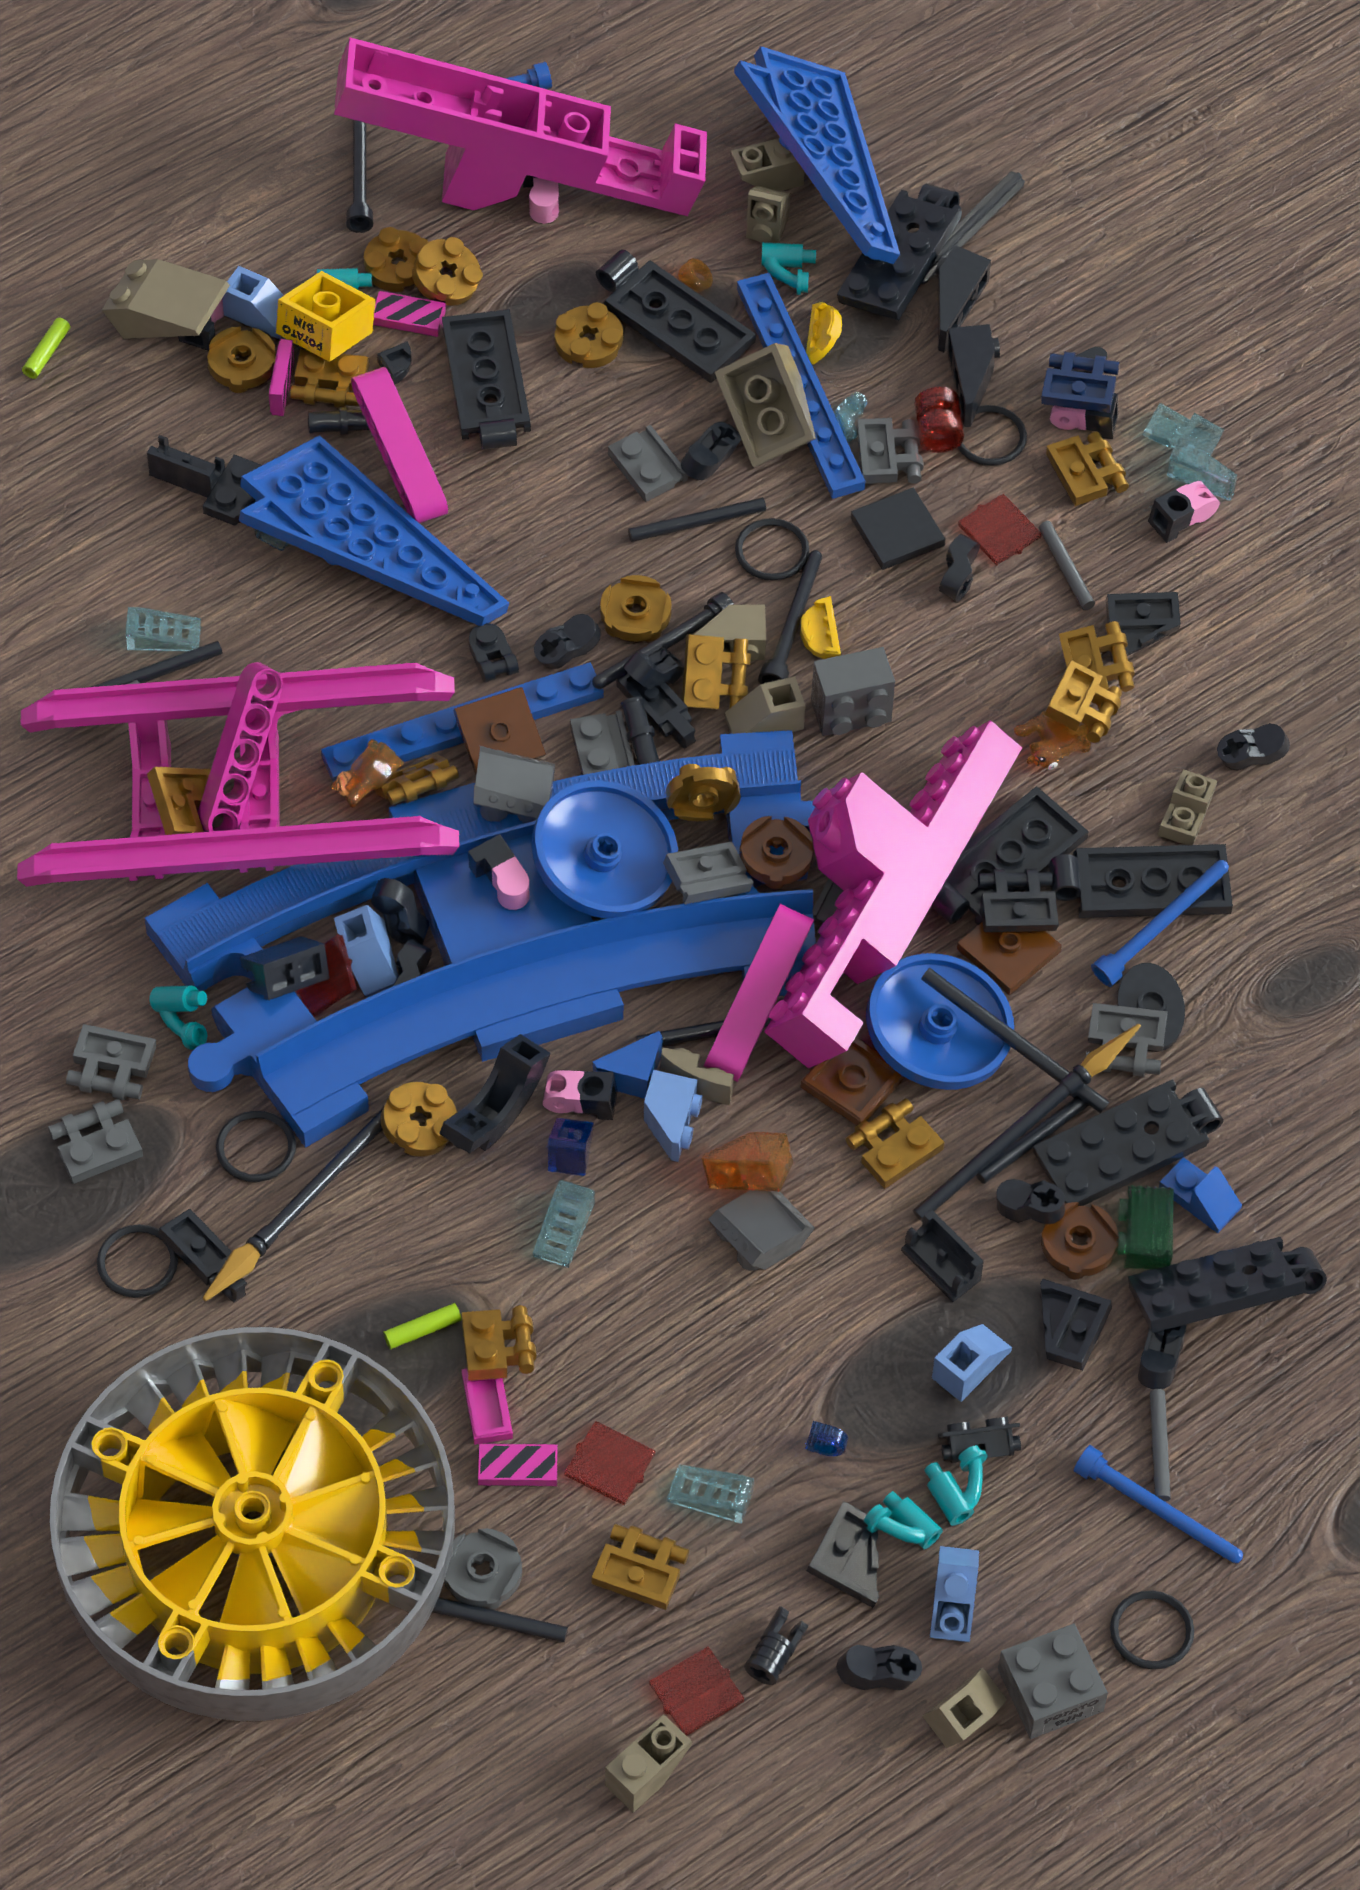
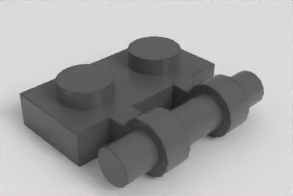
M892 418L857 419L860 466L865 484L897 482L898 471L907 473L909 483L915 484L921 481V471L924 468L923 458L919 455L918 451L921 438L914 420H904L902 422V429H893ZM901 445L905 450V454H896L895 446Z
M1093 1003L1088 1043L1104 1045L1136 1024L1141 1025L1124 1046L1136 1048L1135 1057L1117 1055L1107 1069L1102 1072L1111 1073V1070L1133 1072V1076L1144 1077L1145 1074L1160 1075L1161 1060L1147 1059L1148 1050L1163 1051L1168 1017L1167 1011Z
M83 1024L73 1053V1061L76 1064L85 1066L83 1072L69 1070L66 1084L77 1086L82 1092L92 1093L93 1090L110 1093L115 1099L125 1100L126 1097L140 1100L143 1085L131 1083L130 1079L132 1075L143 1078L147 1077L157 1047L156 1039ZM99 1068L117 1072L116 1078L97 1076Z
M119 1099L106 1104L104 1101L92 1105L93 1109L76 1116L70 1113L60 1117V1122L48 1126L53 1140L67 1135L70 1141L57 1148L72 1184L143 1157L142 1147L129 1120L126 1119L116 1124H113L111 1120L112 1117L124 1113ZM99 1123L101 1130L83 1137L81 1136L79 1130Z

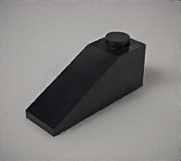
M954 245L948 256L943 255L940 258L935 274L939 275L937 290L938 350L943 353L948 345L949 328L961 327L988 284L990 277V259Z
M990 324L949 328L947 354L964 427H971L993 375L994 359L1000 358L999 340L992 337Z

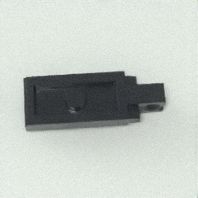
M629 673L616 680V686L628 699L632 697L643 698L648 721L664 737L672 735L674 740L684 749L696 742L694 737L696 731L690 725L692 717L688 713V706L666 682L648 689L637 682Z
M191 1209L186 1210L159 1228L160 1238L210 1287L232 1251ZM241 1278L224 1289L222 1293L235 1303L246 1295L245 1286L247 1282Z

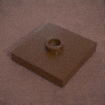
M522 687L463 705L453 710L475 775L477 774L480 746L533 759L546 755Z
M983 922L957 943V950L993 979L1008 995H1011L1057 956L1062 948V945L1046 931L984 932Z
M855 1036L846 1052L815 1065L802 1079L801 1088L857 1126L863 1121H868L905 1077L888 1065L877 1050Z

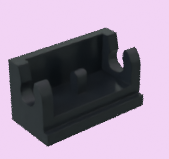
M159 435V447L151 446L147 451L149 476L208 497L225 470L224 459L216 456L215 464L169 447L168 438Z
M302 936L240 957L241 967L247 972L251 971L255 977V981L246 983V986L250 991L264 995L266 1000H271L330 979L325 944Z
M932 1209L924 1215L922 1225L917 1231L912 1227L907 1231L905 1245L901 1248V1251L952 1302L956 1301L981 1281L984 1261Z

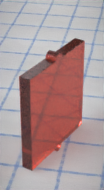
M1004 494L985 505H978L976 511L958 521V526L972 540L980 544V549L996 566L1014 554H1022L1024 548L1042 536V533Z
M337 934L324 943L330 979L297 990V994L301 995L303 1004L313 1017L357 989L351 969L353 961L348 957L343 935Z
M595 1421L584 1441L576 1445L577 1452L565 1470L564 1476L625 1506L637 1484L644 1482L643 1474L655 1456L656 1451Z
M709 1647L704 1648L649 1681V1685L664 1705L663 1712L671 1715L686 1736L744 1702L743 1695L730 1678V1670L722 1667Z

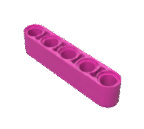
M386 367L352 377L351 385L355 398L407 513L418 523L448 514L445 495Z
M254 662L248 664L240 675L198 809L199 819L204 832L239 829L283 688L281 675L262 663ZM266 673L267 682L265 686L257 690L256 681L258 677ZM255 708L256 717L254 721L246 724V714ZM244 743V754L240 758L235 759V749ZM234 778L233 789L229 793L224 794L223 787L225 783ZM223 813L224 819L222 824L213 829L212 822L218 814Z
M782 904L779 905L708 1054L704 1067L719 1068L726 1073L734 1074L733 1080L739 1081L814 919Z

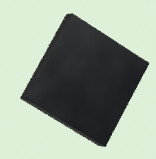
M914 487L851 511L852 522L882 570L945 546L946 539Z

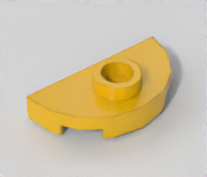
M824 302L813 304L811 310L806 353L813 365L824 358L832 349L842 331V317L833 306H829Z
M831 596L816 600L814 605L801 617L800 636L804 646L813 655L822 659L841 656Z

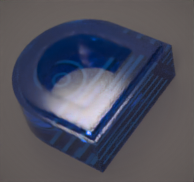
M813 1421L805 1449L826 1456H840L845 1453L849 1438L839 1428Z

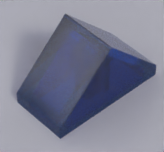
M563 1118L556 1119L548 1139V1171L586 1176L594 1129L593 1122Z

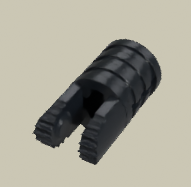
M779 1606L762 1634L761 1641L758 1642L755 1651L752 1652L750 1659L744 1665L745 1670L751 1677L767 1685L776 1684L779 1674L784 1669V1665L787 1664L789 1657L793 1655L808 1628L807 1624L800 1621L792 1628L788 1638L778 1634L789 1614V1611L782 1606Z

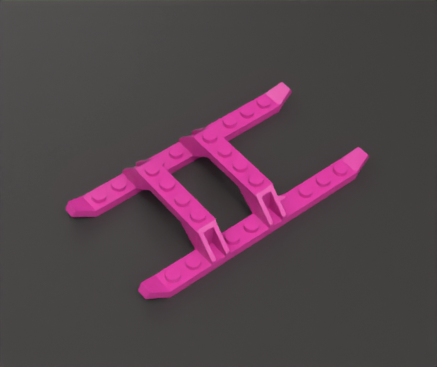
M418 663L279 673L283 680V688L243 813L240 829L172 835L165 834L147 777V773L154 767H171V742L168 735L167 720L228 715L240 676L53 690L40 700L21 710V726L28 732L65 727L128 723L133 769L132 832L130 838L52 843L33 856L18 863L17 880L26 887L56 882L129 877L130 881H136L139 876L155 875V879H163L165 874L231 869H240V873L248 872L249 868L265 867L266 871L274 870L275 866L418 855H454L459 848V831L421 816L280 826L279 735L277 730L278 720L282 715L304 709L410 701H449L455 693L454 677L434 671ZM266 674L258 677L256 681L257 690L265 686L267 682ZM255 708L246 714V724L254 721L256 717ZM244 743L240 745V755H241V756H242V755L244 754V752H245V744H244Z

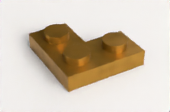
M154 767L147 773L166 835L204 832L196 807L199 808L211 769Z

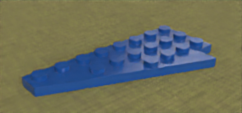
M760 46L754 55L756 65L740 60L734 68V73L780 136V144L787 150H790L820 192L821 197L828 203L862 253L873 260L894 264L900 256V252L845 72Z
M320 435L242 476L240 487L257 502L240 511L239 521L319 556L331 565H340L478 626H483L507 613L509 602Z

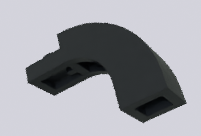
M519 1034L500 1048L491 1074L482 1089L466 1107L443 1122L439 1134L451 1141L454 1146L465 1150L469 1154L478 1147L484 1151L489 1149L508 1130L529 1101L542 1077L551 1053L522 1034Z

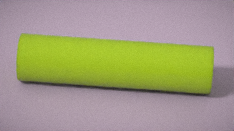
M59 317L55 319L22 367V372L27 377L32 379L38 377L71 328L65 319Z
M453 1303L383 1331L387 1346L391 1350L460 1322L462 1318L457 1305Z

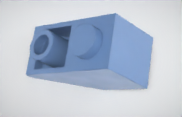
M238 266L227 281L230 286L222 298L224 316L259 329L277 339H285L276 334L278 299L284 295L268 278Z
M368 905L335 917L334 921L342 952L363 994L368 998L393 987L399 976L384 919Z
M653 1070L644 1101V1121L672 1161L679 1162L682 1148L689 1149L693 1127H689L691 1116L698 1117L702 1095L697 1094V1079Z
M983 1324L961 1331L934 1358L932 1379L962 1402L1012 1351V1347Z
M940 1546L930 1631L931 1638L970 1642L979 1568V1550Z

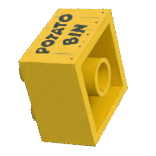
M320 271L278 299L276 334L288 340H293L294 344L330 362L373 333L375 299Z

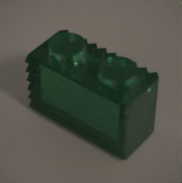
M1130 1185L1127 1188L1126 1198H1119L1117 1219L1118 1221H1125L1124 1232H1118L1117 1255H1124V1268L1150 1270L1171 1265L1173 1258V1188L1142 1187L1140 1185L1135 1187Z

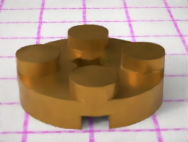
M394 227L382 229L379 235L368 243L364 251V267L367 273H372V283L390 292L404 291V287L415 285L412 277L414 261L420 249L428 243V240L421 238L415 233L397 230ZM400 257L406 262L399 261L396 265L392 264V259Z
M450 237L447 240L437 239L430 241L420 249L414 261L412 277L416 287L426 298L433 301L436 298L440 301H445L448 306H456L472 297L483 277V273L474 254L464 246L460 239ZM443 267L449 268L453 272V278L448 274L442 275L440 273Z
M596 302L589 306L576 307L557 318L555 347L558 354L566 362L572 364L573 360L577 363H583V368H598L609 364L617 357L618 350L623 343V328L619 319L609 312L604 304ZM585 333L595 334V339L590 341L587 337L581 338V336Z
M241 326L231 327L221 331L211 340L210 350L207 355L209 372L217 382L229 387L230 391L243 393L248 388L261 385L272 376L276 359L275 345L265 332L256 328H252L251 332L248 330L241 331ZM238 354L242 357L249 355L248 360L242 362L236 361L235 356Z
M630 575L620 578V583L615 584L612 588L609 585L601 597L600 614L605 625V631L612 637H618L626 641L652 642L656 640L670 622L671 597L668 592L666 595L665 591L660 588L659 582L650 577ZM634 604H640L643 611L633 613L627 608H633Z
M687 764L679 769V775L674 777L666 787V799L669 810L673 808L675 816L687 821L714 819L713 813L723 809L726 815L737 807L741 799L736 772L730 767H700L697 764Z
M410 1082L391 1091L381 1113V1126L386 1138L393 1145L396 1142L400 1147L404 1148L405 1153L418 1157L431 1156L440 1152L449 1142L448 1139L439 1133L443 1122L456 1114L457 1110L442 1085ZM415 1112H420L428 1119L425 1122V1126H419L418 1121L411 1120L410 1117L414 1116Z

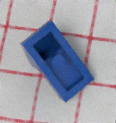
M1183 1157L1159 1183L1158 1189L1216 1233H1219L1242 1208L1241 1202L1221 1170L1216 1166L1206 1174Z

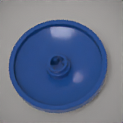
M601 780L579 782L557 792L545 804L534 825L531 841L536 869L550 891L562 902L579 912L607 919L631 915L648 910L663 897L672 882L663 864L666 854L678 852L677 840L669 821L650 799L628 786Z
M926 953L899 960L895 967L880 975L871 991L866 1006L868 1033L880 1056L895 1071L907 1079L936 1089L956 1090L968 1088L992 1076L1002 1065L1011 1047L922 981L921 978L929 968L933 969L1014 1030L1012 1010L1000 987L978 967L953 956Z

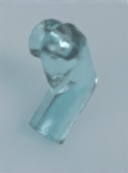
M859 392L852 393L850 397H847L834 413L847 442L854 440L858 436L854 422L863 414L864 408L867 406L866 397Z

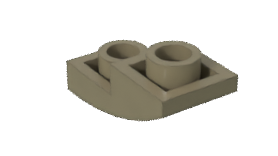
M1183 769L1173 791L1170 805L1160 825L1158 836L1184 845H1193L1214 794L1217 780Z
M662 1049L661 1072L697 1079L698 1095H702V1098L730 1105L734 1074L726 1073L719 1068H699L700 1054L692 1053L687 1049Z

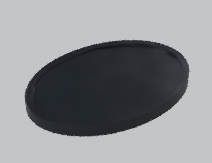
M1141 963L1133 966L1121 981L1117 1006L1167 1011L1168 1017L1163 1050H1166L1177 1041L1183 1028L1185 1004L1182 992L1173 976L1161 966L1153 963Z

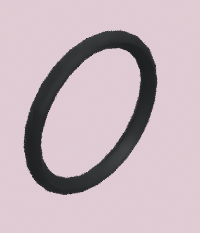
M983 405L979 406L976 413L996 412L1010 418L1017 426L1020 434L1018 445L1011 453L1001 458H983L971 453L961 439L962 416L958 419L954 428L956 446L966 458L975 463L991 466L1005 464L1019 456L1027 441L1025 425L1014 412L1004 407Z
M775 518L761 519L746 526L740 532L735 545L736 558L743 569L752 576L771 581L786 579L798 573L804 567L810 551L805 534L797 526L788 521ZM768 525L781 526L790 530L799 538L802 545V554L798 563L791 569L781 573L771 574L756 570L745 560L742 551L743 542L748 534L759 527Z
M249 1111L233 1117L220 1130L216 1141L217 1158L222 1167L230 1175L247 1182L266 1181L280 1175L290 1165L296 1151L295 1135L290 1126L279 1116L266 1111ZM259 1118L272 1121L287 1136V1154L281 1164L269 1172L262 1174L241 1172L234 1168L225 1156L224 1141L227 1134L235 1125L248 1119Z
M138 1224L120 1228L110 1234L99 1249L97 1257L98 1273L105 1285L117 1294L133 1298L155 1294L165 1288L176 1273L178 1255L163 1241L170 1253V1265L166 1275L155 1285L139 1290L126 1289L113 1282L108 1276L105 1269V1257L109 1247L117 1239L130 1233L142 1232L149 1233L162 1240L159 1236V1229L149 1225Z
M1150 1590L1132 1594L1122 1600L1111 1618L1110 1632L1116 1649L1122 1657L1141 1668L1164 1669L1176 1664L1189 1652L1194 1640V1625L1188 1610L1180 1601L1164 1592ZM1142 1599H1157L1169 1603L1181 1614L1186 1627L1185 1641L1180 1650L1170 1658L1160 1661L1143 1660L1129 1652L1123 1645L1118 1630L1121 1615L1128 1606Z

